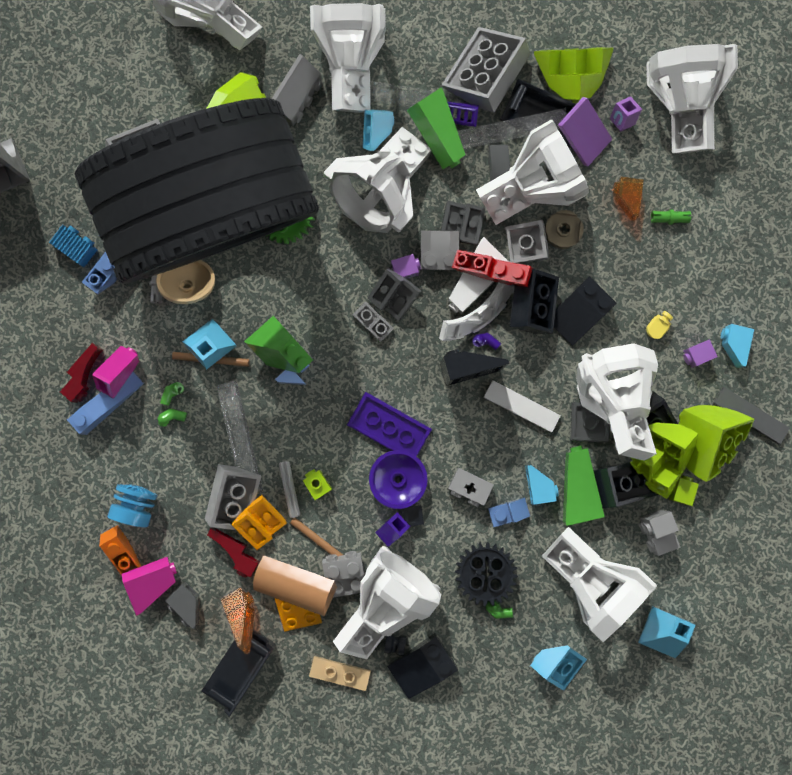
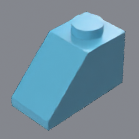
M365 110L364 149L374 151L390 135L394 125L393 112L387 110Z
M730 324L723 328L721 332L722 346L735 367L743 368L747 365L754 329Z
M532 465L525 466L531 504L557 501L556 497L559 496L557 485H554L552 480Z

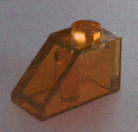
M621 176L613 186L615 201L629 219L635 221L640 214L644 180Z

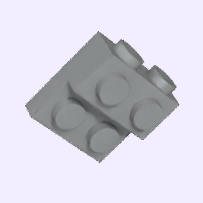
M350 551L342 556L332 554L322 560L324 577L334 580L337 586L333 598L360 593V583L365 576L361 552Z

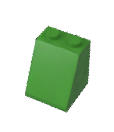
M274 316L244 341L267 366L300 373L313 361Z

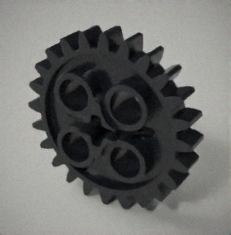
M480 542L478 549L471 545L472 552L466 549L464 551L466 557L462 555L459 557L462 563H456L460 570H455L454 573L460 577L456 578L455 581L461 582L457 588H464L465 591L462 593V596L468 594V601L474 598L475 605H478L480 601H482L483 607L486 606L487 601H489L491 606H494V600L499 604L502 603L501 596L504 599H508L506 592L513 593L514 591L510 586L517 585V583L512 581V579L518 577V575L513 574L517 567L511 566L515 560H508L510 553L504 555L503 547L498 551L497 544L490 548L489 542L486 543L485 547ZM485 557L489 558L487 572L491 574L487 578V592L483 590L485 576L481 575L485 571ZM473 559H479L482 562L480 569L472 566ZM493 560L500 562V570L492 568L491 563ZM473 578L480 580V588L472 587L471 580ZM492 580L499 581V590L491 588L490 583Z

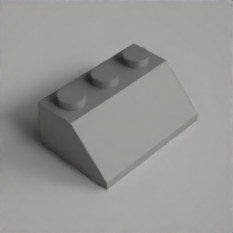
M300 54L272 99L280 102L285 114L284 119L291 126H294L296 122H300L303 117L302 112L304 108L310 106L314 92H318L323 84L321 73Z
M218 464L205 515V521L208 525L214 528L236 530L232 523L256 500L261 475L239 467Z

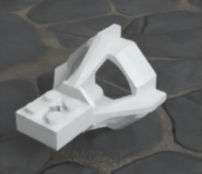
M152 0L157 12L173 26L213 28L217 34L223 36L238 50L243 49L252 42L262 29V26L239 8L233 0Z
M363 3L310 6L311 32L325 54L330 66L329 70L332 74V110L365 113V110H370L369 67L385 42L386 13L384 6L381 4L368 5Z
M720 44L683 46L657 52L649 58L647 62V85L670 111L672 153L683 154L715 149L714 104L738 69L736 44L725 46Z
M549 120L530 132L515 165L510 168V171L478 188L476 191L495 225L534 203L569 206L585 197L589 193V188L554 121ZM543 161L551 173L553 181H547L549 179L542 166H539Z
M401 127L378 153L336 158L324 171L323 176L331 182L329 190L341 212L366 231L388 233L393 228L400 232L413 217L410 178L427 160L431 149L409 131ZM349 175L365 181L372 187V190L364 200L354 190ZM381 198L384 200L389 212H382L374 208Z
M629 344L602 349L593 355L587 353L582 355V362L578 363L576 375L581 405L607 421L608 424H611L610 429L614 435L615 447L619 455L639 460H646L656 455L646 419L651 409V386H653L658 368L654 350L637 344ZM638 370L628 376L608 381L606 377L619 371Z
M569 527L542 555L570 583V587L575 591L583 622L602 642L609 638L657 587L639 568L601 559ZM614 581L618 582L619 585L598 606L596 603L598 597L601 598L611 587L610 584Z
M383 546L371 560L366 574L361 580L360 606L333 641L341 653L368 659L385 636H391L394 632L416 619L423 620L428 618L439 605L441 598L440 587L432 583L423 572L403 557L392 553L388 547Z

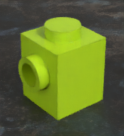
M313 469L305 474L306 479L303 482L314 500L332 490L321 470L316 472Z
M682 475L671 492L669 500L693 506L699 484L693 482V478Z

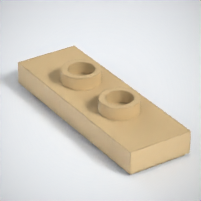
M314 656L309 677L366 691L371 670Z

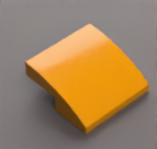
M261 495L233 521L232 526L258 550L272 540V534L286 525L287 522L266 498Z

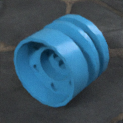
M117 484L116 490L124 494L116 493L113 497L121 501V504H111L107 517L127 525L148 527L152 515L145 511L144 508H153L155 504L147 501V499L156 500L158 495L141 486Z

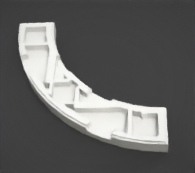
M498 283L489 298L476 310L464 317L443 321L439 339L442 341L461 339L465 335L472 332L475 333L485 327L505 308L511 293L514 294L515 284Z

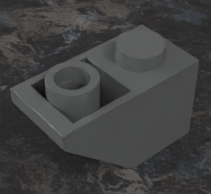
M185 582L166 600V603L171 612L177 613L181 617V622L186 627L193 629L199 624V595Z

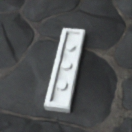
M493 380L483 397L551 433L561 416Z

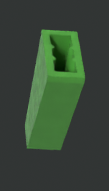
M439 88L407 109L442 169L448 166L452 169L461 163L459 159L465 156V152L442 88Z
M582 446L570 448L571 452L566 453L563 524L565 526L605 517L588 448L582 449Z

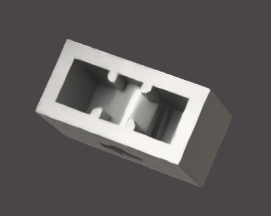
M457 468L448 489L452 490L451 495L460 499L462 496L469 498L468 503L478 507L479 504L485 505L494 484ZM472 483V487L475 490L474 492L470 491L468 494L465 486Z

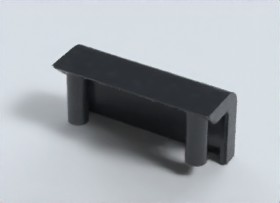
M517 79L500 121L530 134L532 130L549 120H553L568 148H570L571 145L558 124L576 104Z
M244 624L201 692L224 706V712L230 718L276 644L247 624Z

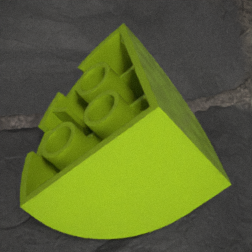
M697 405L683 409L679 415V424L698 433L696 447L687 465L688 470L705 482L720 474V468L725 463L729 464L738 453L735 450L741 441L745 442L753 425L754 418L728 408L712 405Z

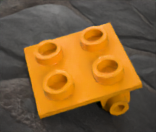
M275 598L284 632L322 623L320 614Z

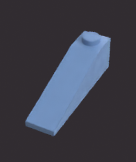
M132 372L114 399L100 392L78 409L67 421L79 434L87 435L144 383Z

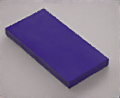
M367 392L364 393L347 423L349 427L392 451H407L416 457L432 430Z

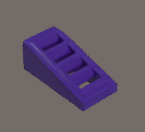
M447 102L452 117L454 108L457 109V118H453L455 124L477 126L479 105ZM461 109L465 110L464 119L460 118ZM468 111H472L471 119H468Z

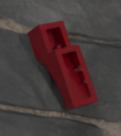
M91 343L67 371L72 378L61 389L60 393L70 402H81L88 394L86 392L89 390L87 387L89 373L95 360L103 351L102 348L94 343Z
M214 527L210 528L207 536L219 543L228 552L235 563L234 569L237 570L236 573L245 578L247 576L252 577L260 561L244 553L247 545Z

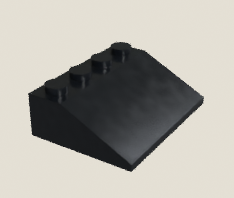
M458 349L446 352L440 367L445 385L449 386L499 372L510 363L507 359L466 351L458 352Z

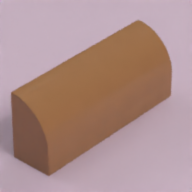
M264 555L257 567L253 580V589L255 591L325 616L337 589L334 580Z

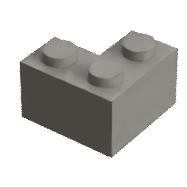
M659 510L640 518L641 523H639L642 533L647 535L648 541L646 544L651 553L653 552L655 555L660 556L681 548L675 532L679 531L672 512Z

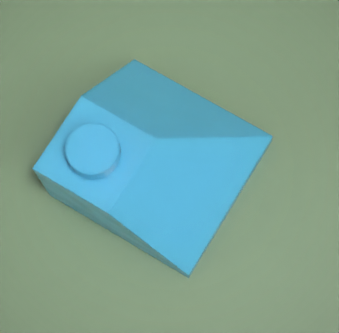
M567 645L542 650L535 656L530 666L547 681L564 691L587 659Z

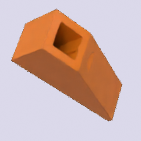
M118 525L100 534L99 546L121 576L123 573L142 566L127 537Z

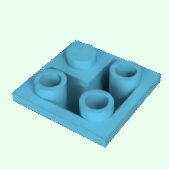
M213 319L182 341L206 370L237 346Z
M652 606L638 643L676 658L688 645L695 624Z

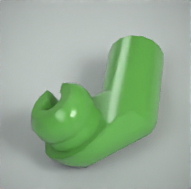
M175 382L166 386L160 403L169 406L173 396L183 393L184 386L182 383Z
M168 409L159 414L158 424L165 427L173 419L184 422L187 413Z
M495 600L494 606H491L489 601L487 602L486 610L494 618H513L512 608H501Z

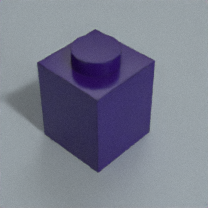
M397 512L375 533L389 547L407 531L410 525Z

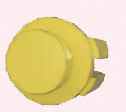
M664 311L662 313L663 316H655L647 325L646 332L649 337L660 339L671 326L669 320L671 321L673 317L668 312Z

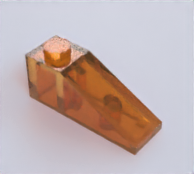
M240 587L220 600L237 646L245 654H248L251 648L255 614L252 604L254 599L250 592L246 593Z

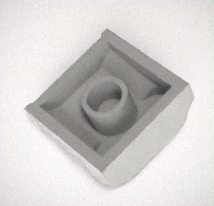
M543 220L505 227L510 255L509 262L519 264L549 259L547 236Z
M421 230V269L455 270L452 268L456 252L459 250V231Z

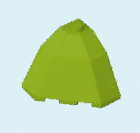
M613 47L534 51V56L548 86L563 99H571L572 103H578L583 97L591 98L602 85L613 53Z
M240 72L216 90L207 108L241 100L266 98L264 93H261L256 76Z
M654 423L648 426L657 454L646 460L631 458L632 461L630 463L638 474H643L647 479L646 485L650 490L667 499L691 459L696 447L698 433L681 424Z

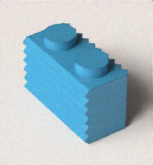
M62 224L49 243L77 264L85 267L97 252V249L93 247L95 243L86 236L82 239L78 236L80 232L71 225L67 228Z

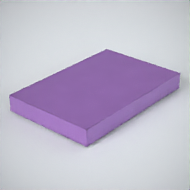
M585 97L558 124L585 166H589L612 140L588 98Z

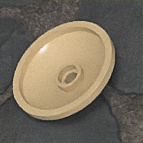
M199 260L158 274L156 284L160 294L168 301L177 304H192L203 300L212 292L215 285V275L207 263Z

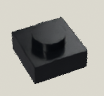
M421 505L402 508L404 520L410 526L424 525Z

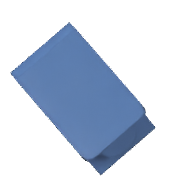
M525 498L488 508L493 527L510 522L515 523L530 517Z

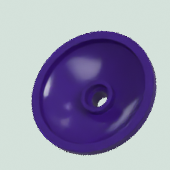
M402 450L389 451L381 455L374 462L369 474L370 489L374 497L381 504L394 509L407 508L418 502L423 496L427 487V472L420 459L412 453ZM395 476H401L402 481L396 483L394 480Z

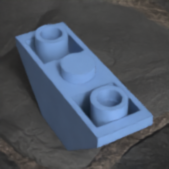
M106 252L82 281L83 284L97 294L117 281L113 270L115 267L111 265Z

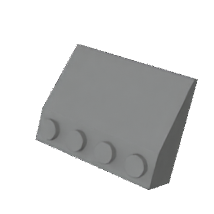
M478 27L442 83V88L470 104L479 105L480 109L494 113L531 54L526 38Z

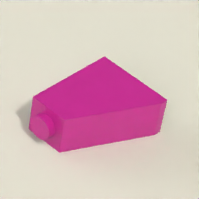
M120 346L92 374L97 390L114 399L139 363L137 352L132 348Z
M168 557L122 574L123 584L136 616L141 614L176 582L174 574L177 573L174 562L170 563Z

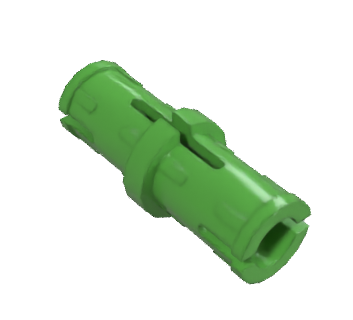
M673 209L668 211H652L651 218L653 219H651V223H668V225H673V223H690L691 216L689 215H691V211L683 212L674 211Z

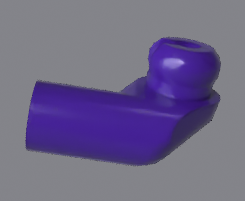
M489 333L477 334L473 337L472 341L475 347L489 345L495 351L501 344Z

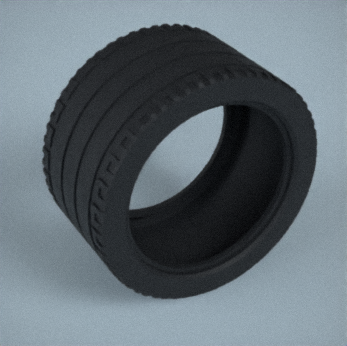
M254 98L196 111L123 138L99 150L78 165L74 173L75 178L82 190L88 210L93 215L92 220L99 237L104 241L103 246L111 265L115 267L113 270L118 282L126 284L188 265L259 239L318 213L319 206L315 196H312L313 190L306 171L303 170L304 165L296 145H293L294 139L288 122L284 119L285 114L280 102L272 98Z

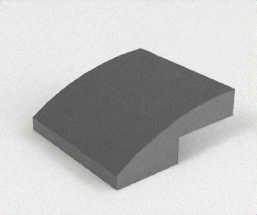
M447 201L440 231H459V243L478 245L485 208L468 203L464 205Z
M386 269L368 296V299L380 310L385 309L400 321L421 293V290L398 273Z

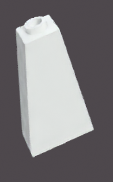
M484 237L474 252L492 256L494 259L508 261ZM463 273L449 297V308L454 313L459 312L462 314L494 281Z

